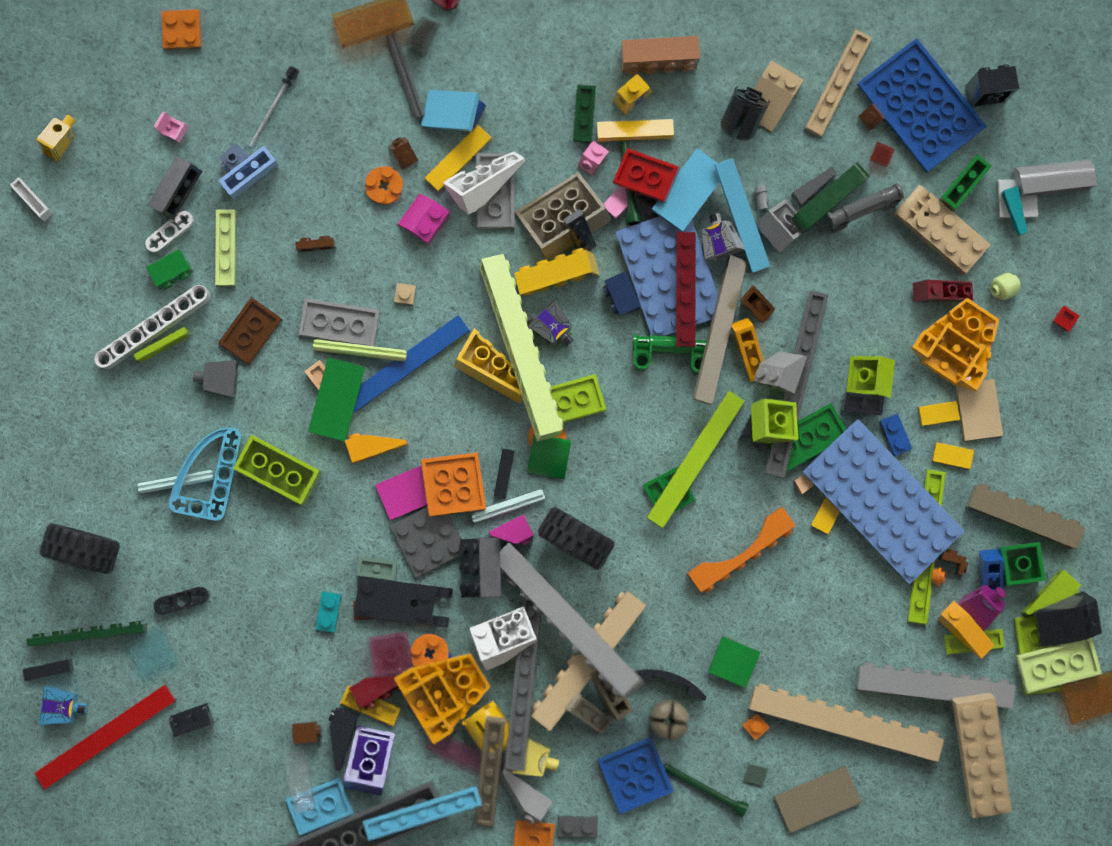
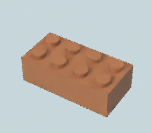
M698 36L622 40L621 44L622 72H626L627 75H635L640 71H645L646 74H654L659 70H664L665 73H672L677 69L691 72L697 68L700 60Z

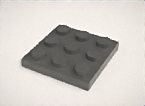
M426 507L390 525L415 577L460 556L459 545L461 537L450 515L428 517Z

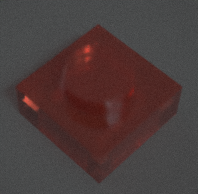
M877 142L869 161L887 168L895 149Z

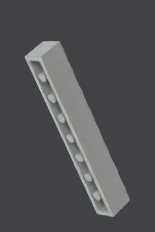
M863 662V666L858 665L856 689L952 701V698L991 692L996 698L997 707L1013 708L1015 685L1009 684L1010 680L998 679V682H990V678L980 676L978 680H973L971 675L959 674V678L952 677V673L940 672V675H933V671L921 669V673L913 672V668L902 667L901 670H894V666L882 665V668H876L874 663Z

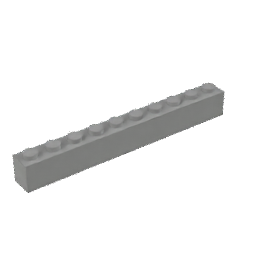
M508 543L500 551V572L502 574L506 573L509 576L507 580L514 587L519 586L522 589L520 594L527 601L531 599L535 603L533 605L535 610L540 614L544 613L548 617L546 621L553 628L557 626L561 630L559 635L566 642L570 640L574 644L572 646L573 650L578 655L583 654L587 658L585 662L592 669L596 667L601 672L598 676L606 684L610 682L614 686L612 691L619 698L623 696L628 699L644 681L513 545Z

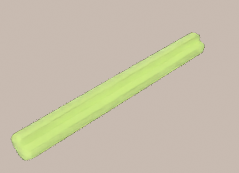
M314 340L313 343L315 351L406 361L407 352L399 349Z

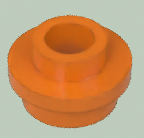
M942 567L934 568L932 574V584L940 587L941 583H945L946 572H943Z

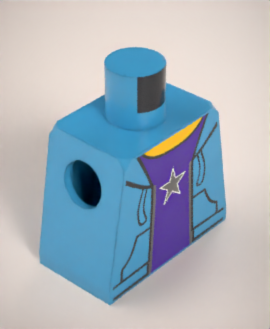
M46 686L43 688L39 724L74 722L76 714H87L88 704L77 703L78 694Z

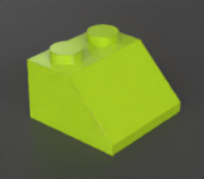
M850 356L846 392L891 398L895 360L883 356Z
M762 399L751 404L753 442L770 444L798 440L796 403Z

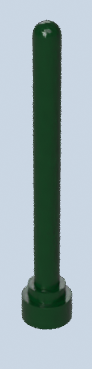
M627 140L620 141L622 159L628 148ZM626 189L628 212L627 216H625L626 225L633 226L641 223V216L636 211L634 192Z
M669 764L663 765L667 773L733 808L732 811L735 812V815L742 818L749 806L748 803L738 800L736 802Z

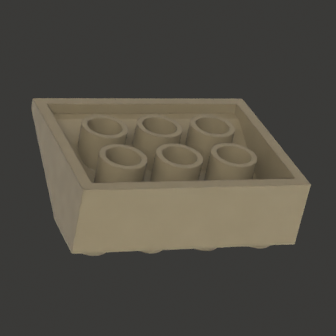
M579 172L515 211V214L535 245L548 261L574 245L563 220L579 209L582 211L591 233L611 222L607 208Z

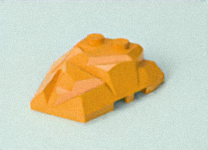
M966 298L932 326L925 329L911 349L920 358V362L952 385H961L965 389L977 391L987 375L988 369L986 368L988 360L991 358V346L995 340L999 319Z
M471 653L412 667L394 678L433 745L450 735L455 725L461 719H464L466 712L472 705L475 706L490 688L489 683Z

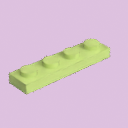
M216 210V286H236V210Z

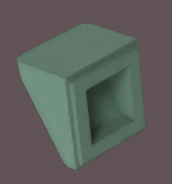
M748 762L743 781L763 786L768 767Z

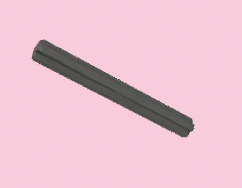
M387 31L386 36L416 119L423 118L425 113L396 31Z

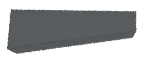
M833 167L793 191L792 195L799 206L804 204L836 175L837 172Z

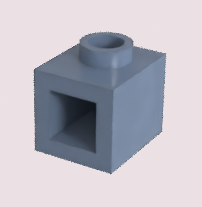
M235 143L219 157L223 162L220 165L229 173L249 156Z

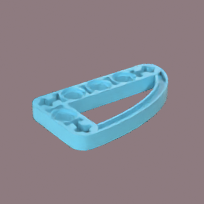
M235 428L218 429L204 437L193 448L184 461L172 488L169 508L173 512L216 521L223 518L234 473L233 467L236 464L241 441L239 430ZM232 431L238 436L237 439L233 440L232 444L236 445V449L224 447L225 443L229 444L230 438H227V434H231ZM223 436L209 502L179 496L184 479L195 458L211 441ZM225 450L233 452L234 457L231 461L223 459V452ZM221 469L229 471L230 476L228 479L222 480L219 478L218 473ZM219 487L225 490V496L221 499L216 498L214 495L215 490ZM179 498L181 503L186 504V500H190L188 512H184L185 507H179L176 510L172 502ZM213 499L218 502L224 501L223 506L219 504L218 510L221 511V515H217L216 518L213 517V513H210V510L215 509L216 503L212 504ZM195 502L202 505V511L198 514L193 513L191 510V506Z

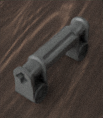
M896 183L891 187L843 206L841 209L829 212L825 215V218L832 233H836L848 227V224L855 219L881 208L886 211L896 207L904 199V194L900 185Z

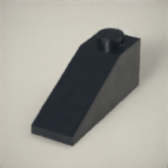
M336 707L335 710H332L328 719L331 722L330 733L336 771H340L360 715L341 707Z

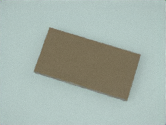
M842 766L774 796L790 833L861 803L846 766Z

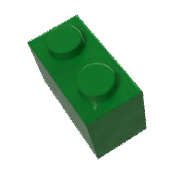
M180 249L146 266L158 289L163 288V290L174 285L173 282L179 279L183 281L191 276L190 273L193 272L183 251Z

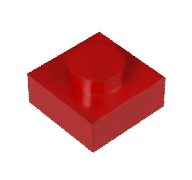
M1063 305L1052 322L1066 332H1070L1080 315Z

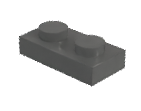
M559 816L558 836L597 837L598 817Z

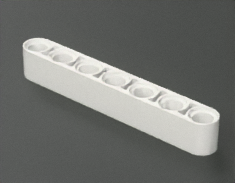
M202 285L192 287L99 351L95 356V363L106 370L115 367L205 305L210 300V292ZM203 290L205 292L204 297L197 299L196 294ZM184 301H188L189 307L186 310H181V304ZM168 312H172L173 318L170 321H165V315ZM152 323L157 324V329L154 332L149 331V326ZM136 334H141V340L138 343H134L133 337ZM125 345V351L122 354H118V347ZM108 355L109 362L103 365L102 358Z

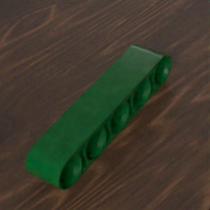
M858 162L855 163L790 220L802 233H805L865 182L870 175Z

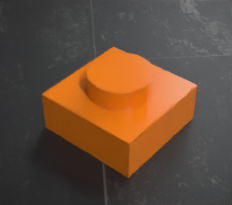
M757 712L742 725L755 740L770 728Z

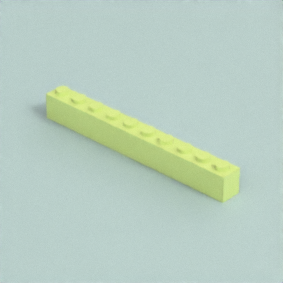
M504 254L484 258L481 260L479 268L536 440L541 441L559 436L563 429V421L560 417L558 418L556 412L557 404L555 400H552L550 394L551 386L549 382H546L544 376L545 368L539 361V350L537 347H534L532 341L534 339L531 329H528V318L526 312L522 311V300L520 295L516 293V282L514 277L510 275L509 261L505 260Z

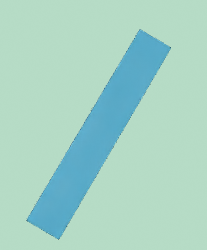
M730 158L714 164L735 228L745 247L743 251L750 271L753 273L769 267L770 264L734 159Z
M477 786L365 820L363 824L368 841L482 806Z

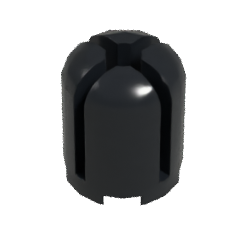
M736 86L722 117L721 129L728 136L732 137L746 106L749 109L736 139L749 141L755 136L770 104V100L767 102L761 97L763 93L747 86L746 90L737 89L738 86Z

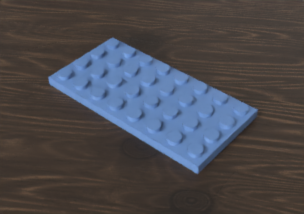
M859 419L853 422L802 471L907 584L912 583L964 532L960 525Z

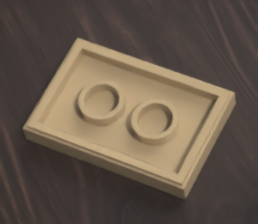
M983 380L977 391L965 389L961 385L956 386L964 441L1003 436L995 380Z

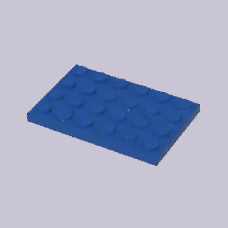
M917 38L857 83V86L871 104L874 103L885 116L884 120L926 173L987 127Z

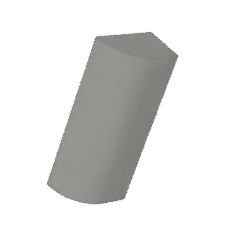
M1088 159L1013 168L1020 197L1089 190L1097 186L1095 169L1092 162Z

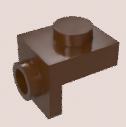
M406 137L396 138L389 145L401 169L419 161Z
M946 549V552L939 555V560L957 564L955 575L962 576L967 571V557L957 555L958 551Z

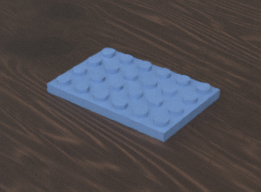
M660 216L615 232L650 335L666 336L676 332V232L681 231ZM692 220L683 232H696ZM696 233V325L712 320L718 294Z

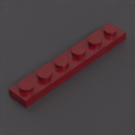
M676 232V347H695L696 232Z

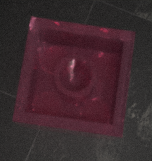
M408 631L369 637L374 677L398 675L413 667Z

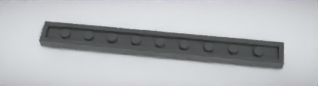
M811 290L794 353L806 356L807 359L795 393L785 392L783 401L796 403L797 423L828 299V294ZM793 441L772 443L765 474L784 479Z
M524 597L522 607L525 608L537 640L518 653L516 658L505 769L525 771L542 616L533 607L535 603L531 599L527 601Z

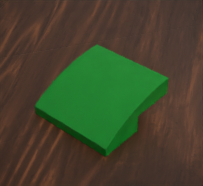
M533 434L527 472L565 479L571 440L553 437L537 441L535 434Z
M679 466L643 484L653 505H655ZM690 487L674 512L696 500Z
M722 636L708 672L746 688L760 651Z

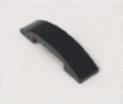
M660 669L634 670L641 679L649 682L652 675L685 685L688 687L687 695L706 701L707 697L697 686L675 673Z

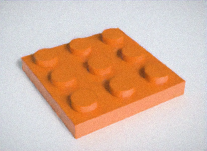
M478 452L420 460L428 517L486 510Z

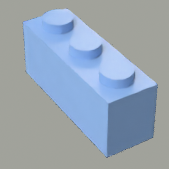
M263 146L218 181L234 200L276 168L278 163L266 147Z

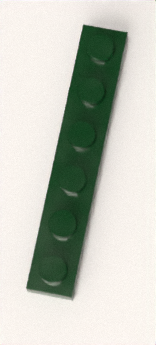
M141 621L129 622V626L122 627V623L110 624L108 629H103L102 625L90 627L91 631L84 632L83 628L71 629V633L64 634V630L53 631L52 636L36 633L32 634L33 638L27 639V646L147 632V624H141Z

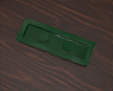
M577 84L573 142L592 143L596 86Z

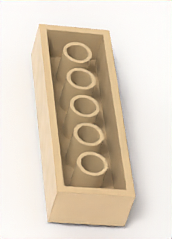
M991 692L952 698L969 813L973 818L1012 812L996 698Z

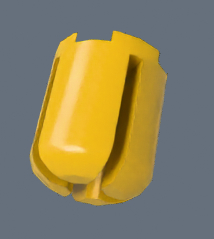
M494 700L462 722L481 752L486 716L506 718ZM507 719L502 751L507 749L509 721Z

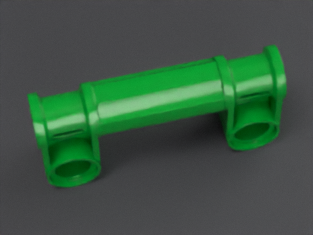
M634 334L633 367L640 372L646 371L651 363V352L690 354V370L694 375H699L700 370L695 368L694 363L696 361L702 362L707 340H696L695 347H676V337L653 335L644 337ZM642 357L646 359L647 364L639 366L637 359Z

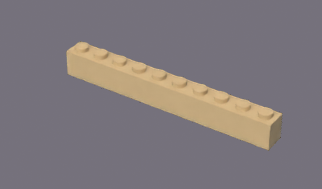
M759 683V686H753L748 708L751 710L933 761H939L944 741L943 738L939 737V733L929 730L927 734L920 732L921 728L909 725V728L901 727L902 723L894 720L886 723L882 721L883 717L871 715V718L865 717L864 712L854 709L852 713L845 711L846 707L834 704V707L826 706L827 702L815 699V702L807 700V696L797 694L796 697L790 696L789 691L779 688L777 692L770 690L771 686Z

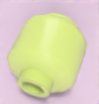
M1004 273L992 280L991 293L999 300H1007L1018 294L1020 281L1017 276L1011 273Z

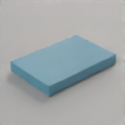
M429 90L421 126L431 129L472 132L480 95L472 92Z
M340 777L285 800L299 836L354 814Z

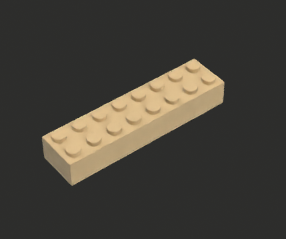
M628 591L619 593L614 600L616 605L613 609L609 607L603 614L605 618L601 624L597 622L593 627L612 649L646 607L644 603ZM573 653L567 661V664H569L567 669L559 671L555 677L557 682L553 686L550 684L543 692L545 696L543 700H537L532 707V717L548 730L554 727L566 711V706L590 680V673L597 669L596 667L592 669L585 662L587 658L583 654L576 655Z

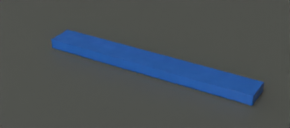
M456 316L408 350L406 361L394 360L360 385L353 414L467 334L470 330L460 316Z

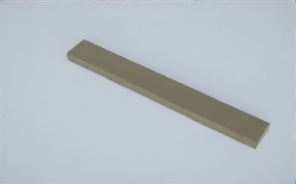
M732 255L727 257L693 395V400L707 405L713 404L747 261Z

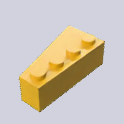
M580 248L572 251L573 254L568 256L561 254L555 256V260L549 262L548 260H542L536 263L537 266L530 268L528 265L519 268V271L515 272L514 275L520 295L527 296L549 290L551 285L553 287L563 286L567 284V280H571V282L581 281L588 274H592L593 277L599 276L594 254Z
M474 328L453 367L521 404L523 398L511 363L503 353H499L492 346V343L487 339L485 340Z

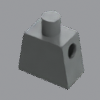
M229 360L205 363L204 371L193 372V382L203 383V390L206 392L236 398L239 362Z

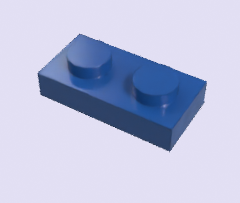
M898 413L879 421L894 456L913 449Z

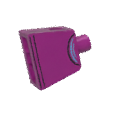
M984 585L964 595L958 605L972 617L984 632L1002 611L1005 605L1002 599L1006 594L1000 587L992 591L987 585Z

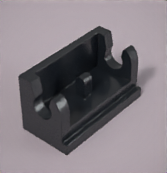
M854 392L843 394L844 402L841 405L843 411L882 416L884 396Z
M208 703L174 714L169 718L174 737L214 723Z

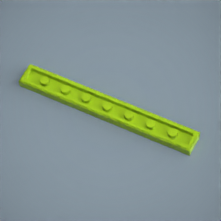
M731 391L726 393L646 518L660 528L665 526L745 402L743 399Z
M927 469L924 489L942 507L946 472ZM935 560L912 582L907 622L927 625Z

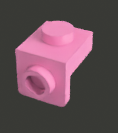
M165 112L161 113L154 125V129L179 143L189 128L188 125L172 118Z
M593 141L583 153L578 167L594 175L609 151Z

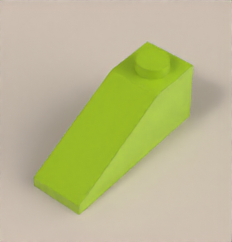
M1064 569L1058 570L1024 608L1022 613L1024 615L1033 614L1039 609L1078 594L1081 584Z

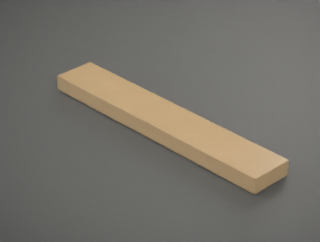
M855 29L805 130L822 137L872 37Z

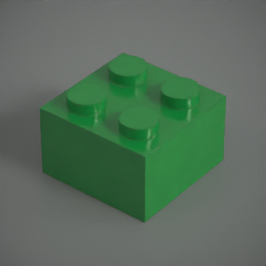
M1040 542L996 547L1004 559V586L1046 581Z

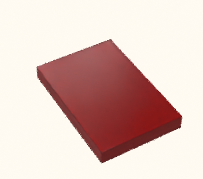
M627 148L612 183L665 203L680 167Z

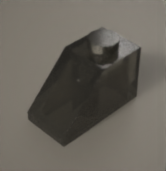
M422 16L413 27L405 44L407 51L424 58L440 24Z

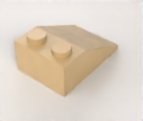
M772 60L754 88L763 93L761 97L767 102L770 100V104L760 123V126L770 132L774 130L804 81ZM745 106V109H744L743 112H742V115H744L745 117H746V113H747V111H748V109H749V108L746 107V106Z

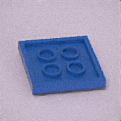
M652 737L598 758L620 814L674 792Z

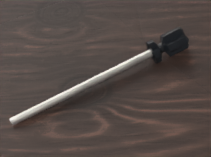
M289 66L285 74L287 79H282L284 85L251 141L250 147L254 146L288 85L291 87V80H295L298 76L299 70L295 67Z

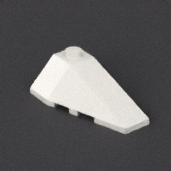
M512 152L494 159L490 165H478L475 167L476 170L467 174L465 171L460 172L443 182L458 207L467 214H470L485 205L525 162V159L516 152Z

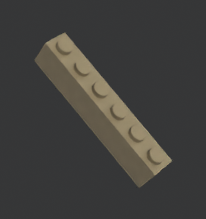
M982 483L972 487L965 506L966 508L1070 549H1078L1086 528L1080 526L1081 522L1074 519L1065 520L1062 518L1063 515L1053 511L1051 514L1044 511V507L1035 504L1032 507L1027 505V501L1016 497L1014 500L1008 497V493L1000 490L994 492L990 490V486Z

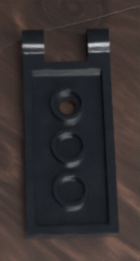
M359 576L354 615L448 627L450 617L435 616L432 613L435 596L452 598L453 588ZM413 599H416L418 601V605L416 607L411 606V601Z

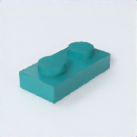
M322 591L316 630L335 633L342 594Z

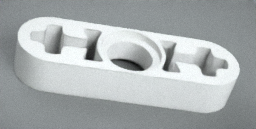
M187 211L179 212L174 220L170 219L147 238L145 243L147 249L152 253H159L193 226V216ZM182 216H184L185 218L189 216V218L187 219L189 223H182L181 225H179V227L181 228V230L179 231L173 223L176 222L177 224H179L182 222ZM169 227L175 229V234L172 237L165 236V230ZM159 234H161V236H162L165 240H167L165 243H164L163 240L159 241V242H158V246H159L158 248H155V247H152V248H151V246H152L151 241H152V240L158 241V240L161 239V238L158 236Z

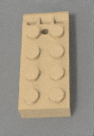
M920 185L915 188L894 213V216L962 275L969 271L991 245L932 193L929 194Z

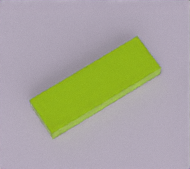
M183 327L133 355L137 361L142 363L190 337L191 334L187 328Z
M1002 629L984 631L994 644L992 649L1005 648ZM954 634L944 635L947 655L972 652Z

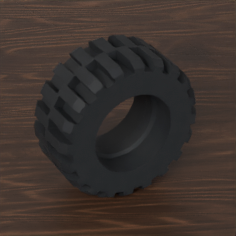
M557 507L550 509L538 529L540 537L596 570L603 567L615 546V541Z
M50 523L46 527L39 552L42 557L93 572L110 574L114 569L120 544L118 541Z

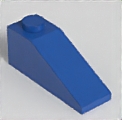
M998 549L979 551L981 587L987 585L992 591L998 587L1004 590V559Z

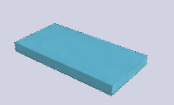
M696 149L677 174L666 202L657 201L652 211L683 232L720 183L714 164H717V162L699 149Z

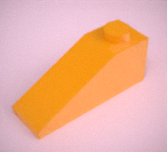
M748 318L732 323L731 330L749 380L753 382L759 364L764 359L754 325Z
M359 433L348 436L349 439L345 441L350 458L354 464L408 445V442L403 439L360 435Z
M955 601L937 619L980 659L994 647L993 642L972 617Z

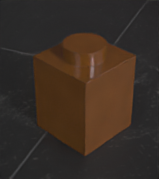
M317 721L292 724L293 744L317 742L319 737H322L321 725H318Z

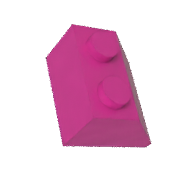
M419 193L398 225L429 246L451 215L450 211L439 203Z

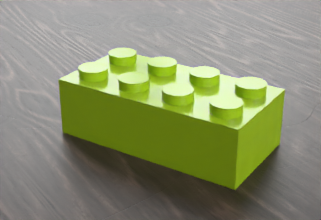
M252 434L233 467L236 471L301 505H305L322 471Z

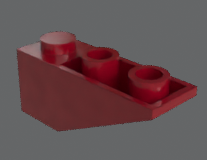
M927 279L913 283L914 302L964 301L966 298L973 301V285L970 281Z
M396 676L364 678L349 687V693L360 711L363 709L366 711L370 710L376 705V701L381 698L384 701L393 695V691L396 689L400 690L394 680Z

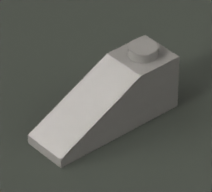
M503 769L500 773V779L519 812L527 822L537 825L553 801Z

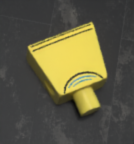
M529 738L525 771L512 770L511 773L543 776L545 768L556 771L559 760L548 757L550 748Z

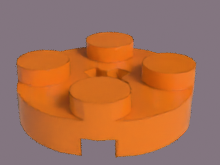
M389 166L373 169L365 179L366 193L375 203L382 205L392 204L399 199L402 193V178L396 170ZM380 182H388V189H379V186L381 185Z
M425 634L418 637L410 649V658H412L411 661L415 667L445 660L449 656V648L445 640L433 634ZM427 648L430 650L434 649V658L425 657L424 654Z

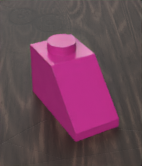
M524 515L489 531L493 537L515 544L521 543V545L532 541L531 537L534 536Z

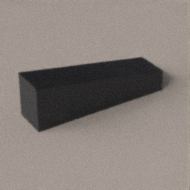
M502 448L494 491L495 497L506 498L514 450Z
M72 659L23 669L24 680L28 681L74 671Z

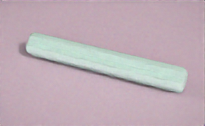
M207 470L187 474L182 486L214 480L213 471ZM177 476L139 483L138 491L143 494L173 488Z
M540 489L486 507V510L474 511L471 513V517L474 523H478L543 501L545 496Z

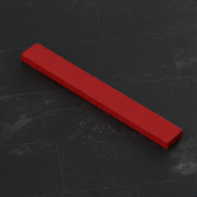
M163 685L34 774L43 788L47 789L175 702L176 699L167 685Z

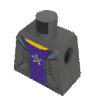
M554 300L528 325L532 332L552 346L559 340L567 348L574 341L567 333L572 328V324Z

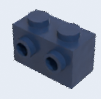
M626 271L604 280L605 286L602 288L606 297L610 296L612 300L610 306L614 315L618 314L620 318L641 308Z

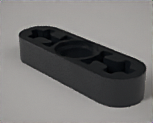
M196 587L160 597L154 602V610L160 615H165L201 605L209 600L210 592L205 587ZM198 590L205 592L206 596L203 597L202 601L200 598L192 599L194 604H191L189 592H191V596L197 595ZM180 595H184L187 598L185 606H179L177 603V598ZM162 600L164 603L173 602L172 606L165 608L166 611L158 607V605H161Z

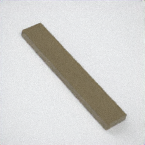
M486 716L478 785L482 806L476 807L474 824L494 827L506 718Z

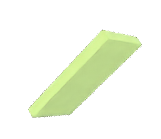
M1092 638L1084 641L1058 644L1016 655L1025 693L1027 694L1102 674Z

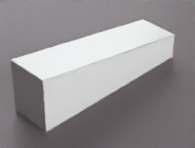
M18 177L10 184L43 221H46L53 214L22 179Z

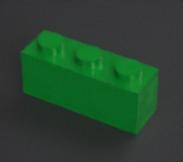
M977 154L939 200L954 212L992 165Z

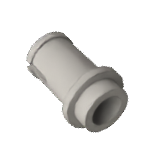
M765 186L755 187L753 194L756 195L758 211L769 209L768 189Z

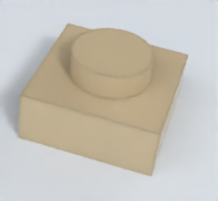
M397 283L394 302L414 305L416 286Z

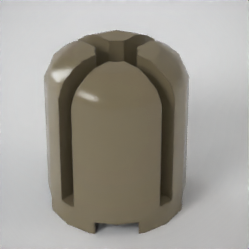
M671 699L661 700L651 708L649 725L660 739L666 740L668 738L670 741H675L683 737L688 731L687 721H689V715L686 709L677 701ZM670 713L671 718H674L673 722L666 724V721H662V718L666 719Z

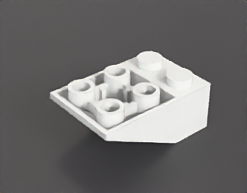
M524 607L470 628L479 656L486 670L504 664L537 640Z

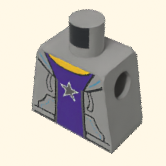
M720 213L709 216L711 226L702 230L705 260L714 262L745 250L732 222L722 221Z

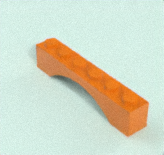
M780 507L764 519L758 537L743 553L723 562H702L689 571L687 575L699 592L705 591L707 593L715 588V582L718 580L723 582L729 578L732 570L736 569L739 571L746 566L745 561L749 558L754 560L762 554L761 550L766 546L770 549L778 543L776 539L782 535L785 538L794 532L792 528L796 525L784 508Z

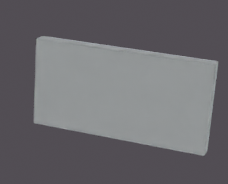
M476 153V166L490 165L494 159L509 153ZM514 174L485 205L477 210V229H515Z
M305 298L298 336L374 346L380 310Z

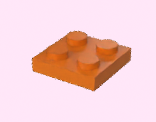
M199 9L162 11V41L164 50L202 48L201 15Z

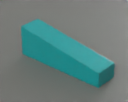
M1017 185L1002 191L1001 195L1016 234L1019 237L1025 235L1028 231Z

